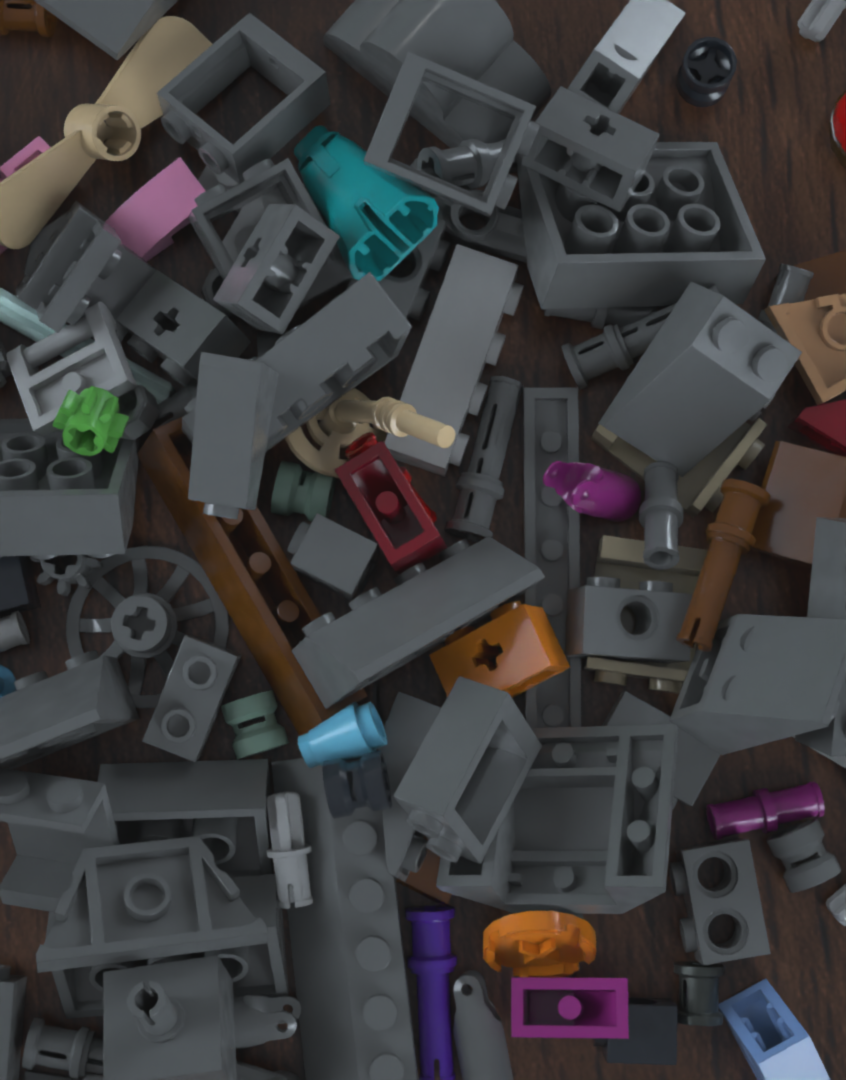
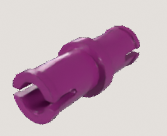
M814 781L808 782L805 785L769 792L767 788L753 790L750 797L714 805L708 804L706 806L708 825L715 840L761 829L763 833L777 831L780 824L815 816L822 817L825 814L823 796L818 784Z

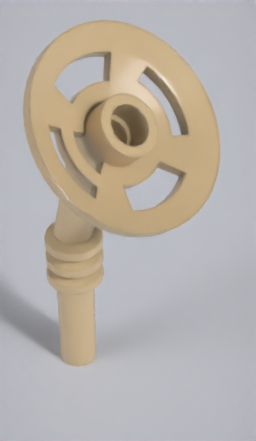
M353 388L306 422L310 435L321 446L320 450H317L307 440L301 427L285 437V440L296 457L306 466L320 474L339 478L334 469L349 461L348 459H339L340 448H347L354 440L365 433L373 432L378 442L382 440L385 442L386 432L398 437L411 435L441 448L450 447L455 440L456 433L452 426L418 414L416 409L410 404L389 396L382 397L378 401H371L362 392Z

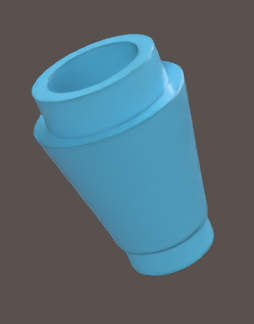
M353 702L309 730L308 733L298 736V745L305 763L309 768H313L318 765L323 766V762L327 760L342 758L344 761L361 758L364 753L375 752L377 748L387 745V736L382 720L372 702L360 706L357 702Z

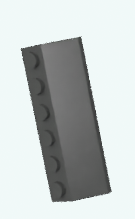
M303 758L271 762L274 792H297L300 796L305 844H311L312 852L306 855L313 903L295 908V902L290 903L291 907L287 909L296 995L302 1007L299 1023L306 1080H419L396 878L387 873L382 810L373 811L368 807L355 809L351 816L334 819L326 799L322 772L323 766L318 765L309 768ZM358 758V759H353V760H348V761H346V762L348 763V762L359 761L360 758Z

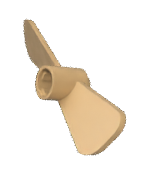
M162 16L137 41L95 104H81L70 111L64 123L65 138L0 182V244L10 249H21L29 245L96 159L123 161L136 152L141 141V128L163 115L157 92L213 45L192 23L176 16Z

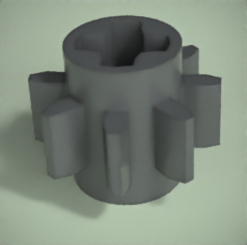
M58 555L51 559H35L30 556V559L41 564L44 570L36 581L45 586L57 579L58 594L62 596L69 595L71 584H79L87 589H91V582L86 575L91 569L103 568V563L88 555H75L78 559L76 565H69L66 567V570L57 567L56 562L58 558H64L67 555Z

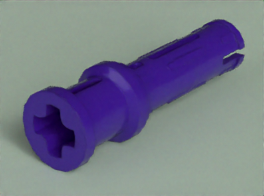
M425 905L405 909V919L411 921L413 949L412 955L407 957V967L417 977L420 1046L419 1080H434L435 1059L439 1060L440 1080L456 1079L452 1048L449 973L455 971V966L458 962L457 955L451 953L450 919L455 917V907L448 905L446 907L442 905Z

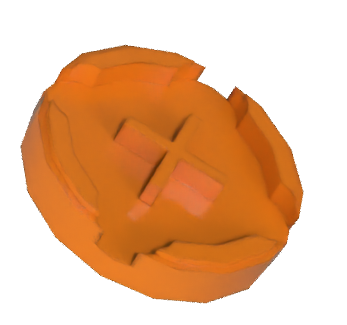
M557 911L514 913L493 921L483 931V959L497 972H501V965L513 968V976L566 977L579 971V962L584 961L589 965L595 960L596 956L595 930L588 921L573 914Z

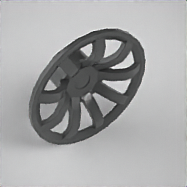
M145 545L127 548L125 554H114L106 557L101 561L103 568L91 569L86 577L91 582L92 588L107 599L115 610L112 618H80L84 602L91 589L78 585L71 598L67 612L66 638L71 658L84 653L79 632L113 633L115 641L99 657L111 656L119 659L125 652L131 655L128 688L135 707L156 708L161 693L157 695H141L147 658L154 657L168 678L174 660L167 649L171 644L181 646L184 636L187 635L177 631L178 623L214 612L216 625L214 643L227 648L230 627L228 611L200 563L184 553L170 548ZM146 559H158L177 564L174 573L164 587L156 595L149 593ZM131 561L134 574V593L132 596L125 598L102 576L115 567ZM191 573L202 584L210 598L188 606L172 608L169 603Z

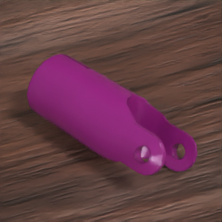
M555 461L546 469L543 475V483L548 487L554 488L556 493L573 510L579 513L613 522H622L631 518L637 512L641 503V490L638 483L631 476L594 464Z

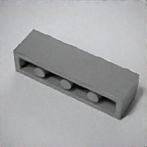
M459 244L456 245L400 401L412 405L418 414L452 426L456 433L455 440L450 447L441 448L411 435L398 437L388 433L384 443L395 460L443 477L446 476L450 464L460 466L470 438L469 435L461 433L467 414L470 413L476 416L479 414L488 385L479 382L486 363L494 366L497 364L506 335L497 332L504 313L514 316L524 285L515 282L519 265Z

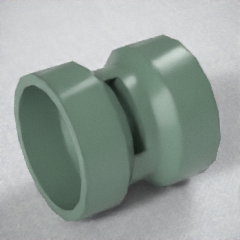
M282 460L275 480L271 513L290 516L296 512L305 514L308 521H313L316 513L328 518L334 496L336 478L320 474L316 471H304L300 464Z
M273 690L254 694L221 706L225 723L233 727L235 734L232 746L236 760L289 744L285 728L277 724L274 714L278 705ZM265 717L266 721L243 727L244 723Z

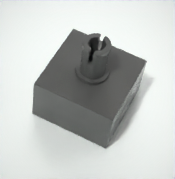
M218 955L104 972L103 1080H237L233 980Z

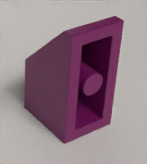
M511 977V1037L629 1039L628 978Z

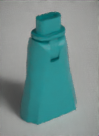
M323 125L316 126L294 148V155L299 160L298 171L305 188L329 229L340 236L336 244L351 276L359 281L371 272L377 281H381L438 225L437 215L439 207L435 199L421 188L364 165L363 160L367 151L354 141L344 137L339 132H330Z

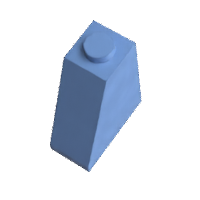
M766 978L719 1004V1010L723 1014L728 1027L757 1080H830L809 1034Z

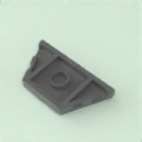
M199 836L87 848L82 850L72 872L73 880L70 887L63 892L55 910V920L44 945L40 944L36 953L37 973L266 944L268 936L267 925L261 917L256 919L239 897L240 889L226 872L221 871L215 865L214 855Z

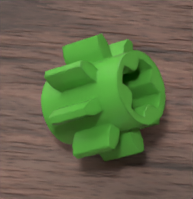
M95 386L84 389L80 394L69 390L53 422V427L63 429V444L73 452L84 456L96 455L103 448L113 453L129 421V416L118 413L119 398L107 390Z

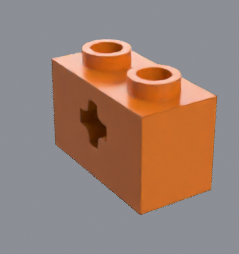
M520 601L510 602L495 609L490 613L492 621L476 630L473 626H469L455 631L445 639L444 643L446 646L429 655L447 697L459 676L508 692L511 698L570 668L542 607L521 604ZM497 646L502 648L503 653L499 654ZM496 658L498 666L493 664L492 659Z

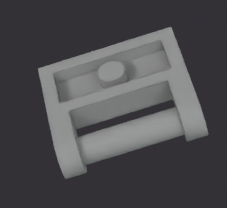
M99 301L87 308L84 317L80 318L74 325L69 324L65 326L59 333L55 332L29 347L21 344L6 353L8 364L32 429L43 437L58 430V428L53 427V422L69 390L80 394L84 389L95 386L107 390L115 397H119L137 387L116 333V322L110 310L103 302ZM94 337L95 342L39 372L38 366Z

